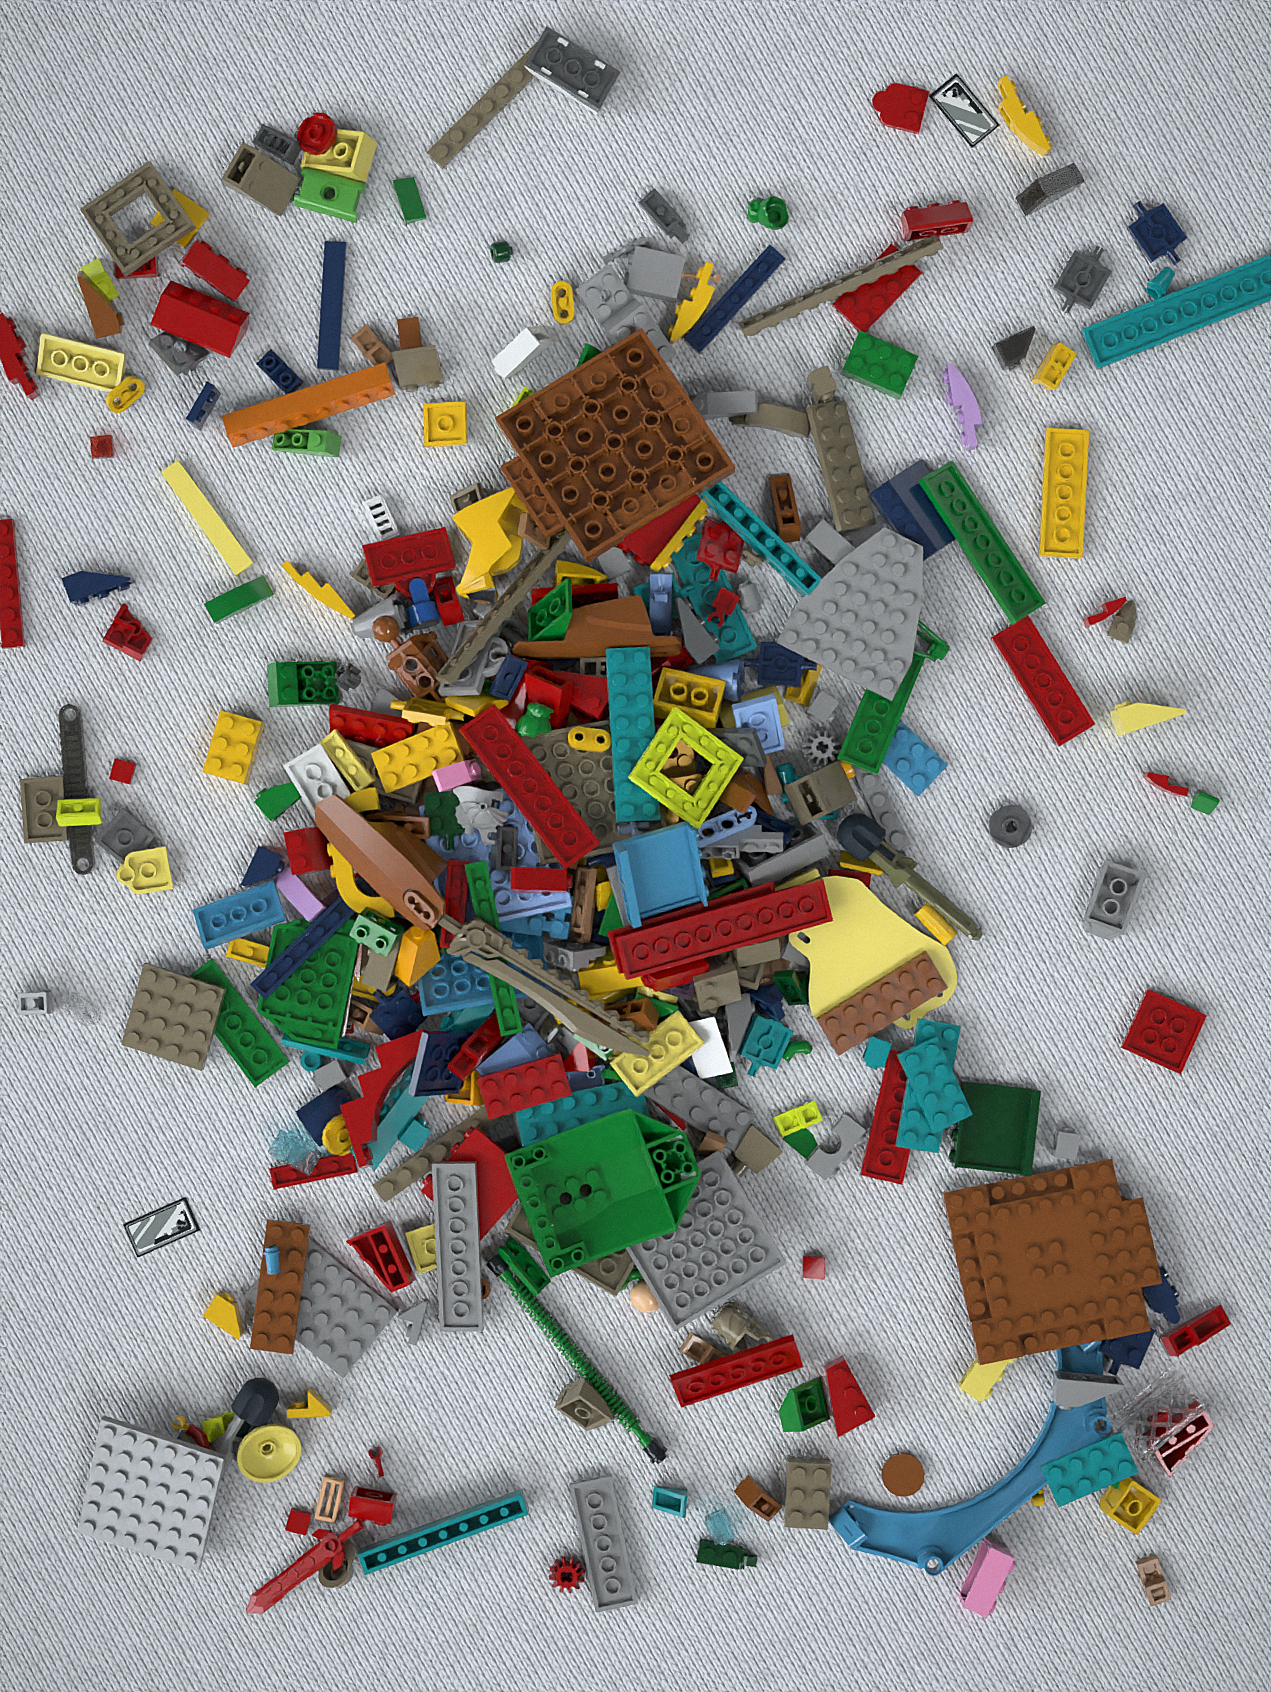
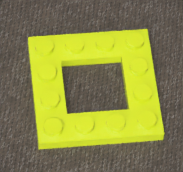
M674 707L628 778L683 820L688 821L691 826L699 829L744 758L680 709ZM680 740L713 764L693 796L660 773L663 765Z

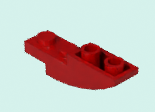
M2 312L0 313V359L8 380L13 385L20 383L26 396L33 400L39 397L36 391L39 387L34 378H29L26 372L29 368L22 357L27 355L24 350L27 346L21 335L17 336L14 329L17 326L11 316L8 318Z
M496 1013L462 1045L459 1053L447 1065V1069L463 1081L506 1037L501 1036Z

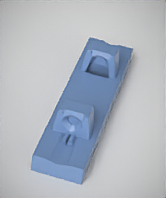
M650 572L649 621L654 636H657L655 633H665L664 636H671L672 573Z

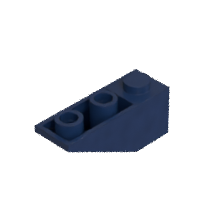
M80 571L61 578L70 603L77 604L78 606L90 603L89 599L95 597L98 599L108 597L110 595L109 592L118 590V592L127 590L131 584L135 583L130 577Z

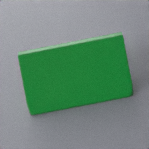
M414 177L393 180L406 225L426 219Z

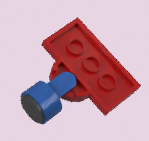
M446 527L362 545L372 588L394 584L398 593L405 598L413 600L414 605L406 609L410 628L419 630L439 624L441 616L436 601H430L428 594L433 590L436 574L456 569Z

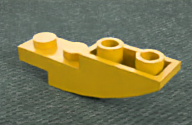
M1008 75L1000 78L997 87L1003 100L1000 102L998 109L1014 134L1025 145L1043 157L1048 155L1051 150V141L1048 135H1044L1041 129L1043 125L1040 117L1036 116L1033 110L1025 114L1026 107L1021 99L1019 100L1016 95L1017 88L1014 81H1010Z
M706 261L704 267H699L696 276L697 279H700L698 286H693L689 299L693 301L684 299L682 305H677L674 316L678 317L676 324L670 325L667 334L668 337H671L670 344H675L682 339L699 321L706 310L715 287L707 285L714 266L713 263Z

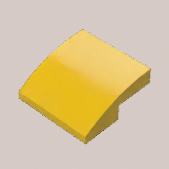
M481 690L480 695L449 696L445 698L448 707L473 717L478 716L493 704L499 710L509 704L507 700Z

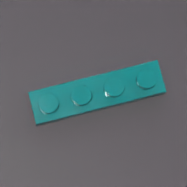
M285 1032L281 1041V1045L362 1065L366 1063L371 1046L369 1043L342 1037L339 1040L338 1049L294 1041Z

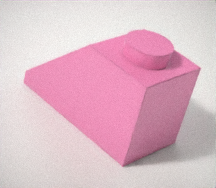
M476 759L461 761L432 771L439 792L450 791L460 786H469L483 779Z

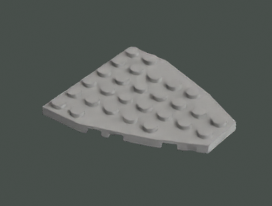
M884 527L846 555L809 595L806 594L796 604L777 640V644L893 701L913 660L923 597V546Z

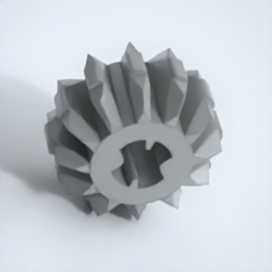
M816 730V738L811 734L808 735L812 743L804 742V746L810 747V749L804 751V754H812L808 758L809 762L817 758L816 766H819L821 759L824 766H827V757L832 762L836 760L831 753L839 754L840 751L833 749V747L840 745V743L831 742L836 737L834 734L827 738L828 730L823 732V737H821L820 731ZM819 742L827 746V749L824 750L826 753L822 754L821 751L816 750Z

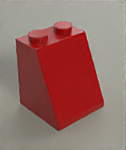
M318 827L283 832L292 875L300 876L330 869V865H334L333 857L328 855L327 844L329 841Z

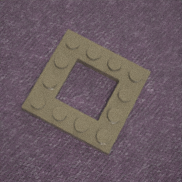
M148 161L80 209L125 276H128L196 228L151 161ZM144 193H147L165 221L132 244H129L111 216Z

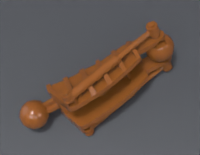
M387 615L376 618L372 625L374 637L381 642H388L394 649L386 655V659L390 660L388 667L390 670H395L412 697L446 703L445 698L449 696L441 697L435 689L441 684L435 676L449 660L436 640L437 634L434 631H430L429 633L414 635L404 642L398 635L399 625L396 619ZM408 659H414L418 666H413ZM422 676L429 677L431 683H425ZM465 714L464 721H456L468 723L475 717Z

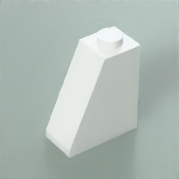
M542 325L526 327L491 361L495 366L494 370L501 377H512L555 341Z

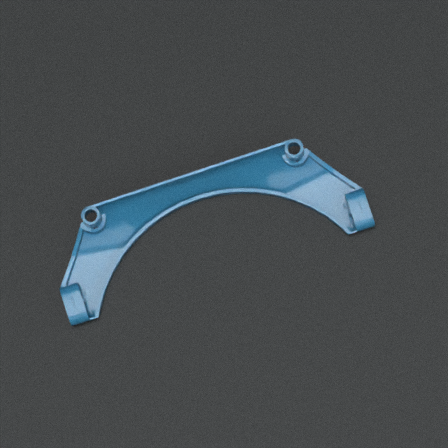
M1095 1341L1056 1349V1371L1103 1375L1102 1353L1099 1352L1102 1342ZM1106 1397L1080 1407H1072L1071 1410L1060 1409L1059 1405H1056L1052 1399L1043 1427L1025 1456L1005 1477L970 1499L954 1505L923 1511H894L849 1500L829 1516V1522L852 1550L889 1558L916 1568H924L929 1575L937 1576L1048 1484L1040 1465L1100 1440L1110 1432L1111 1422L1106 1417ZM1103 1419L1104 1426L1099 1429L1095 1428V1422ZM931 1559H936L938 1561V1564L934 1568H930L927 1566L928 1562Z

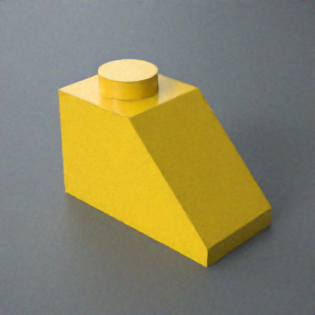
M220 1291L202 1316L239 1340L244 1331L238 1303L234 1301L235 1297L226 1291L224 1293Z

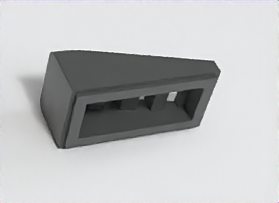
M262 124L252 142L290 165L294 164L302 150L297 141ZM270 133L269 138L267 139L266 143L264 144V143H263L264 139L266 138L267 134ZM277 137L276 142L274 143L273 147H271L273 141ZM285 142L281 151L279 152L278 150L280 149L282 143Z

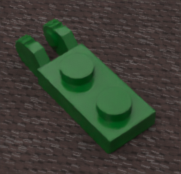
M508 1238L505 1244L509 1250L502 1245L497 1249L498 1254L504 1261L508 1262L507 1264L534 1296L538 1295L551 1282L550 1278L525 1248H522L515 1239Z

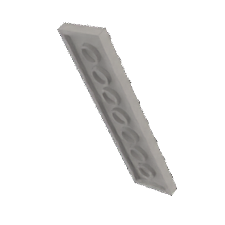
M476 1161L433 1162L432 1178L440 1332L483 1331L484 1318Z

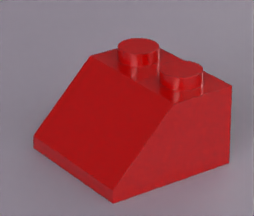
M355 1486L350 1496L348 1517H353L354 1521L357 1519L361 1522L366 1520L374 1521V1524L379 1526L391 1524L397 1494Z

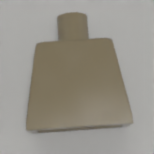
M751 1124L736 1151L733 1152V1155L739 1160L731 1170L739 1177H742L748 1169L757 1174L780 1156L783 1151Z

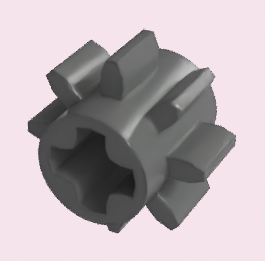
M348 663L347 666L341 665L335 673V678L338 679L335 684L346 691L349 688H357L362 679L359 675L361 670L351 663Z

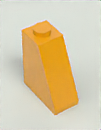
M413 925L403 934L394 974L408 987L412 986L441 960L434 932L430 929L423 931L416 925Z

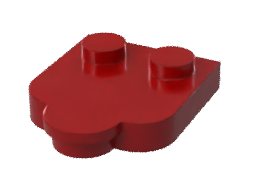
M893 83L887 87L886 91H879L874 95L872 105L876 111L880 112L879 118L884 126L919 134L929 91Z

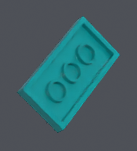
M937 1036L896 1054L932 1133L941 1131L973 1115Z
M1121 1431L1040 1465L1058 1508L1139 1473Z

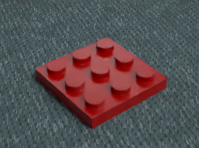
M1146 989L1120 1048L1181 1074L1207 1015Z

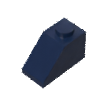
M258 846L240 885L248 887L275 877L277 873L281 874L286 863L283 861L285 857L263 846Z

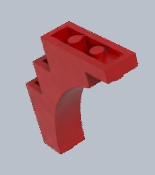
M422 1029L376 1046L375 1049L381 1068L357 1076L364 1097L340 1105L359 1168L373 1166V1153L370 1147L367 1148V1145L377 1141L378 1121L382 1105L397 1078L415 1062L422 1032L427 1030Z

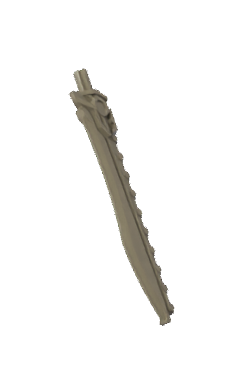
M444 913L437 923L455 935L450 943V947L446 950L448 954L455 956L462 954L464 961L487 971L527 994L559 1019L572 1033L609 1049L634 1055L650 1056L648 1049L617 1030L620 1028L646 1044L650 1040V1035L647 1031H634L635 1025L632 1020L620 1021V1015L617 1010L605 1011V1005L602 1000L590 1001V995L587 990H574V983L571 979L559 980V974L556 969L544 970V964L541 959H528V952L525 948L513 949V942L510 938H506L504 934L480 918L474 917L462 925ZM473 950L487 958L498 956L503 957L504 959L518 966L522 970L541 980L545 984L549 985L550 987L569 997L573 1001L592 1011L596 1015L610 1022V1025L608 1026L604 1022L600 1021L599 1019L580 1009L576 1005L572 1004L571 1002L552 992L548 988L529 978L525 974L521 973L520 971L516 970L515 968L511 967L510 965L506 964L500 959H485L470 951Z

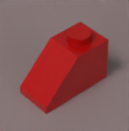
M452 576L436 580L433 591L444 627L464 621V615Z

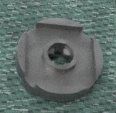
M1014 805L1001 807L992 814L989 820V835L1001 847H1018L1024 844L1031 836V820L1028 813L1021 807ZM1013 821V826L1016 827V830H1011L1008 833L1005 823Z

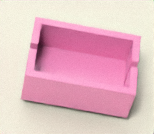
M984 1538L958 1594L964 1608L985 1618L988 1617L989 1613H993L997 1601H995L998 1593L1001 1594L1006 1585L1004 1580L1008 1573H1012L1015 1566V1558L1008 1547L989 1538Z

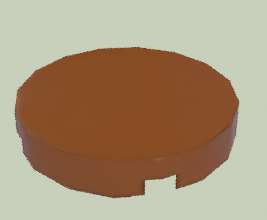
M900 1452L893 1454L882 1466L881 1477L883 1484L889 1492L896 1496L907 1497L913 1495L920 1490L924 1483L925 1473L923 1466L910 1453Z

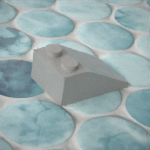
M1054 1371L1052 1398L1055 1404L1059 1405L1060 1409L1071 1410L1072 1407H1080L1124 1390V1384L1118 1376Z

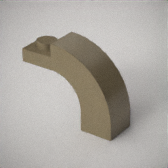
M758 402V413L737 415L733 419V425L771 429L790 437L808 438L810 431L807 414L767 403Z

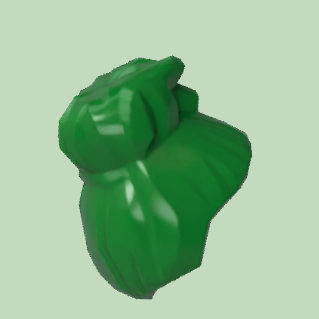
M770 196L765 200L757 197L748 204V219L751 223H760L768 229L779 230L785 227L789 221L785 201L776 196Z
M537 702L528 704L526 714L521 716L515 725L516 733L519 737L528 736L534 738L540 733L551 732L552 728L549 719L553 709L548 705Z

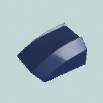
M334 1085L295 1112L315 1143L321 1147L323 1145V1131L327 1123L334 1117L342 1114L340 1105L352 1100L344 1088Z

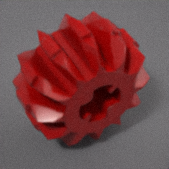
M563 1555L562 1562L555 1559V1566H550L549 1571L552 1572L549 1575V1580L554 1581L552 1587L556 1588L560 1585L559 1592L563 1593L564 1588H567L568 1593H572V1586L578 1590L580 1588L579 1583H584L585 1578L581 1575L585 1574V1569L580 1568L582 1565L581 1561L574 1563V1556H571L570 1561H567L566 1556ZM563 1571L566 1573L571 1572V1577H563Z

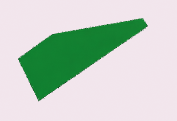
M806 1128L795 1131L783 1138L786 1143L805 1159L818 1146L814 1135Z

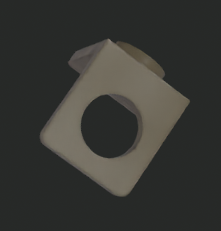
M749 545L742 554L745 557L744 561L752 567L756 565L760 568L765 560L761 556H755L752 552L753 548Z

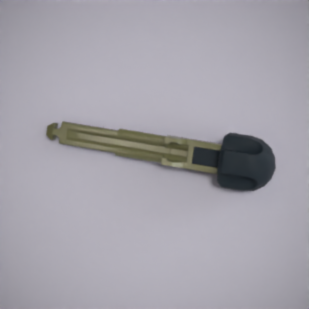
M854 813L842 820L837 835L839 843L848 853L860 861H865L867 858L871 859L889 875L890 882L898 888L904 883L966 936L971 935V940L979 941L983 935L982 929H977L976 923L913 870L918 863L912 858L901 856L883 840L886 836V830L872 818L860 813Z

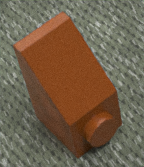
M749 1475L734 1490L735 1494L748 1509L767 1522L783 1507L759 1482Z

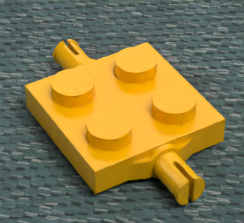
M413 697L405 702L394 699L391 701V709L403 710L402 718L408 719L412 723L422 721L428 722L431 726L440 727L445 725L449 719L464 721L465 713L453 710L446 703Z

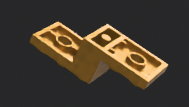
M680 740L676 745V755L667 759L660 773L693 796L702 782L701 774L695 769L693 749ZM662 804L666 827L678 824L679 816ZM708 828L702 831L704 836L708 835Z

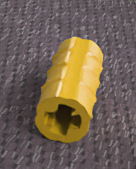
M927 903L914 914L944 946L958 933L943 916Z

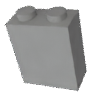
M635 246V251H630L628 264L631 265L630 273H625L623 283L632 294L676 303L686 257Z

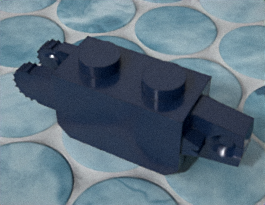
M1159 1266L1162 1283L1141 1287L1142 1294L1151 1310L1159 1314L1163 1313L1165 1319L1171 1324H1178L1181 1318L1176 1308V1305L1179 1304L1177 1300L1179 1294L1173 1285H1169L1167 1281L1169 1275L1164 1266Z

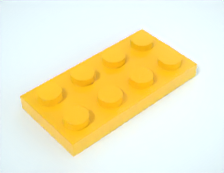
M451 721L371 753L386 794L433 776L432 771L466 760Z

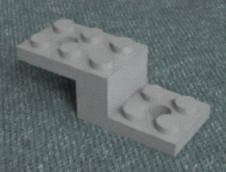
M609 263L575 290L609 340L616 344L643 328L665 363L677 354L644 305L633 298ZM604 289H608L609 297L605 300H601V291Z

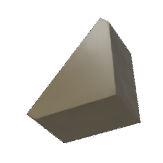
M476 483L450 496L455 514L465 507L485 499L480 483Z

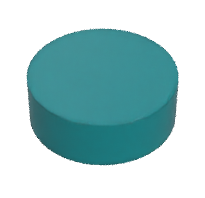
M309 1051L304 1052L300 1058L301 1066L306 1071L319 1069L323 1062L321 1054Z

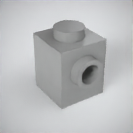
M821 690L806 711L809 714L807 718L816 725L819 723L824 724L826 721L830 723L837 714L834 709L839 702Z

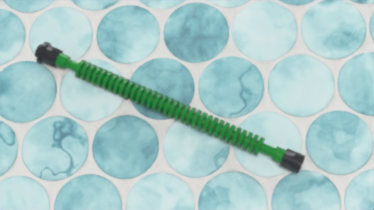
M496 1254L485 1265L496 1277L499 1276L503 1282H506L512 1288L513 1292L511 1295L517 1294L514 1299L517 1301L520 1298L518 1303L519 1305L524 1303L521 1306L523 1309L528 1307L525 1312L529 1313L531 1311L529 1316L530 1318L535 1316L532 1319L534 1322L539 1320L536 1325H541V1330L545 1329L543 1331L545 1335L549 1332L547 1338L553 1337L550 1341L552 1343L556 1341L555 1347L560 1345L558 1351H562L561 1354L563 1356L566 1355V1360L570 1359L568 1361L569 1364L574 1363L572 1365L574 1369L578 1367L575 1370L577 1373L582 1371L579 1374L580 1377L584 1376L600 1392L604 1400L607 1401L606 1403L613 1415H616L615 1418L617 1420L620 1419V1424L624 1423L622 1426L627 1428L626 1431L628 1433L634 1432L639 1438L638 1442L643 1446V1451L650 1458V1463H661L667 1457L666 1452L668 1449L666 1447L663 1448L655 1438H652L648 1432L645 1433L639 1426L640 1419L633 1415L634 1412L632 1410L629 1411L630 1408L628 1406L625 1407V1402L621 1403L623 1401L621 1397L617 1399L619 1397L617 1393L613 1395L616 1391L614 1389L610 1391L612 1386L608 1385L607 1381H604L605 1378L603 1376L600 1377V1372L596 1373L598 1371L596 1368L592 1369L594 1367L593 1364L588 1365L590 1363L589 1359L584 1361L587 1358L585 1355L580 1357L583 1352L579 1351L578 1346L575 1347L576 1344L574 1342L570 1344L572 1342L571 1338L566 1340L569 1336L567 1334L563 1336L565 1331L561 1330L559 1332L562 1327L560 1325L555 1327L558 1323L556 1321L552 1323L554 1318H549L551 1314L549 1312L545 1314L547 1312L545 1308L541 1311L544 1306L542 1304L537 1306L540 1301L536 1300L534 1302L535 1296L530 1298L532 1295L531 1291L526 1293L529 1289L527 1287L523 1289L525 1287L524 1283L519 1285L513 1277L514 1274L508 1268V1264L499 1254Z

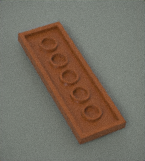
M924 951L817 1017L816 1020L834 1050L840 1056L943 992L948 987L929 954Z
M267 1219L263 1252L267 1246H278V1249L281 1250V1253H279L281 1272L267 1274L266 1255L262 1254L250 1349L292 1355L294 1353L311 1224Z

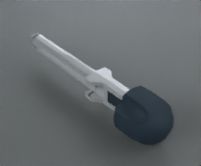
M253 1378L242 1386L231 1405L235 1413L234 1418L224 1435L216 1438L212 1445L217 1452L227 1455L222 1477L232 1460L237 1461V1450L243 1438L254 1430L256 1426L267 1425L280 1400L278 1390L275 1384L266 1378Z

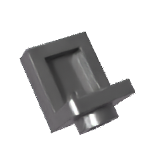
M563 1023L552 1026L547 1032L548 1038L545 1040L547 1044L553 1043L567 1056L570 1055L579 1043L578 1040L572 1037L574 1033Z

